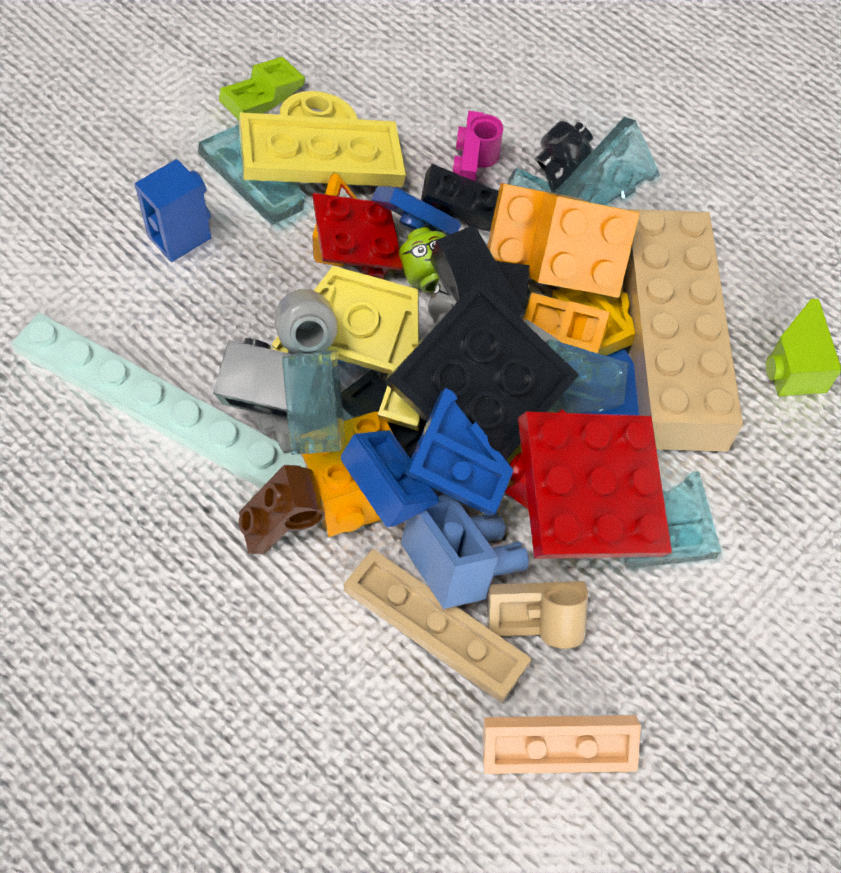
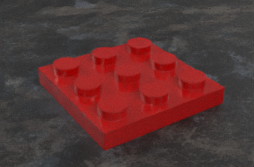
M525 412L518 417L534 559L663 557L672 553L652 416Z

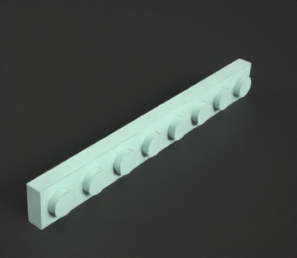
M40 312L11 342L15 352L259 488H262L284 464L298 465L306 468L301 454L294 450L283 453L277 441Z

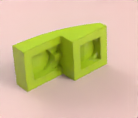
M282 56L253 65L250 79L220 88L219 101L238 120L240 112L263 114L286 100L305 83V77Z

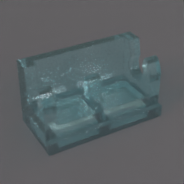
M324 350L312 354L295 353L282 357L291 455L340 451L345 444L337 350Z

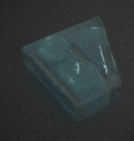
M699 471L691 472L685 477L683 482L669 491L663 490L672 553L663 557H623L626 569L717 559L721 553V548Z

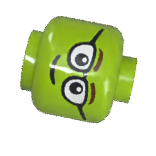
M425 227L416 229L407 236L408 240L400 247L399 257L410 286L421 289L425 293H432L440 278L432 266L430 258L436 240L447 236L440 231H431L430 228Z

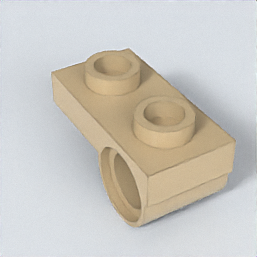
M584 581L490 584L487 603V628L498 636L540 635L544 643L555 648L569 649L577 647L583 643L586 633L588 601L586 584Z

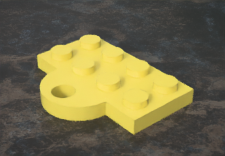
M305 91L288 97L281 105L279 115L240 112L239 132L243 180L328 184L332 174H339L343 181L349 185L403 187L406 173L396 121L357 119L355 111L347 102L332 94L318 91ZM311 109H319L322 112L313 111Z

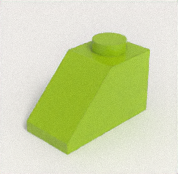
M810 299L779 338L771 355L767 357L766 373L768 378L774 381L778 396L827 393L841 373V365L819 299Z

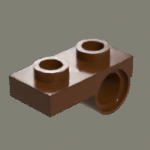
M284 464L239 511V528L244 535L248 554H265L289 530L307 529L319 524L324 519L325 513L313 471L298 465Z

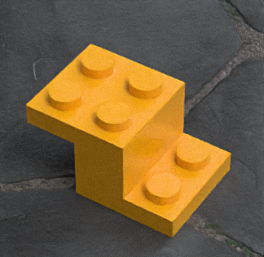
M500 183L487 247L495 261L530 265L529 277L538 283L619 297L639 212L596 204L576 197Z

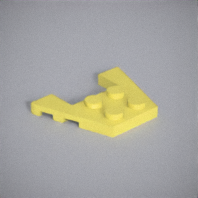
M332 266L313 290L321 293L329 301L337 320V335L332 345L323 353H320L321 355L391 374L419 344L418 289ZM277 336L271 344L272 350L288 353V350L282 345ZM387 386L378 412L379 420L418 431L420 416Z

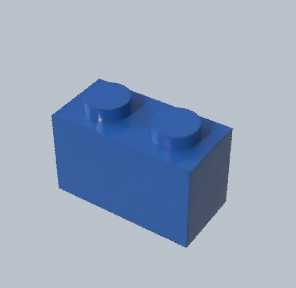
M175 159L134 183L147 237L171 263L212 239L209 227L211 214L204 198L207 189L204 181L196 171H189L178 159Z

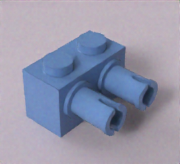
M448 495L437 496L439 501L435 506L406 520L401 545L443 609L485 600L493 577L523 572L528 568V553L526 548L522 547L521 542L515 541L493 548L488 543V541L501 540L505 535V523L502 516H498V511L491 516L486 514L469 516L458 500Z

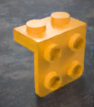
M378 412L368 413L301 434L297 439L298 449L306 468L311 469L315 476L325 513L322 521L328 537L343 532H352L362 526L381 520L341 461V454L354 434L391 431L386 421L379 420Z

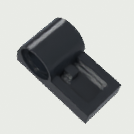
M431 164L425 173L421 201L453 218L472 225L475 224L477 227L490 231L499 191Z

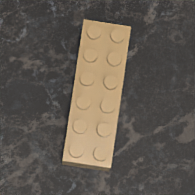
M628 209L639 212L623 279L624 293H627L630 304L628 314L632 317L635 328L633 344L630 345V355L634 362L639 416H652L657 450L728 452L743 426L710 212Z

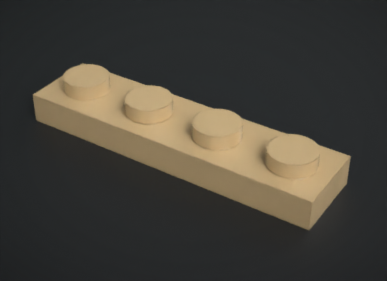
M374 549L368 553L343 584L345 593L500 703L504 702L530 665L532 658L457 606L443 609L428 586Z

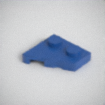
M445 388L438 396L404 474L491 516L496 514L514 470L501 453L495 451L490 446L487 435L477 422L472 424L455 402L458 399L451 390Z

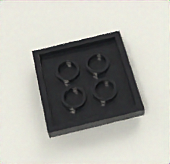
M478 279L388 376L384 383L426 422L430 417L440 392L445 388L451 390L458 398L455 400L456 404L472 424L477 422L487 435L490 446L495 451L500 452L504 459L507 460L521 444L518 417L525 412H548L579 374L488 286Z

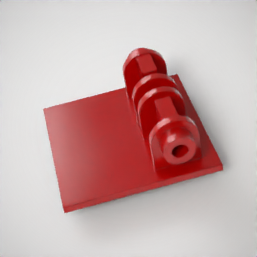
M319 193L312 194L322 262L363 266V274L383 280L384 275L389 269H403L399 257V246L391 210L370 200Z

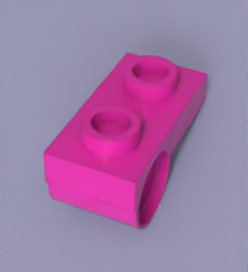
M468 111L466 127H458L456 150L463 151V156L455 155L454 173L476 181L477 167L487 168L498 162L504 127L497 117L484 114V112Z

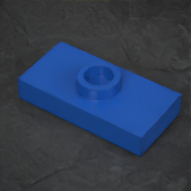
M377 187L371 200L400 215L399 222L413 230L426 227L430 228L431 231H440L448 236L459 231L462 225L459 223V220L397 187Z

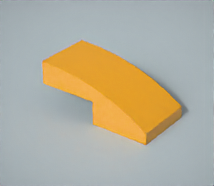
M531 292L523 321L527 319L561 341V346L599 355L611 312Z

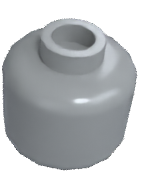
M298 289L288 293L279 301L275 310V327L282 345L291 353L315 356L323 353L332 345L337 335V320L329 301L321 293L311 289Z

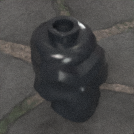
M559 121L541 138L542 151L535 157V160L545 172L552 193L566 195L571 187L578 188L584 178L593 171L596 164L593 159L594 151L590 144L594 138L590 131L580 122L573 126L569 122Z

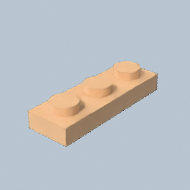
M636 715L484 717L482 761L484 774L638 771L641 725Z

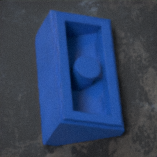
M390 430L354 434L341 454L342 463L387 528L396 526L435 506L439 501V498L430 486L404 474L410 462V457Z

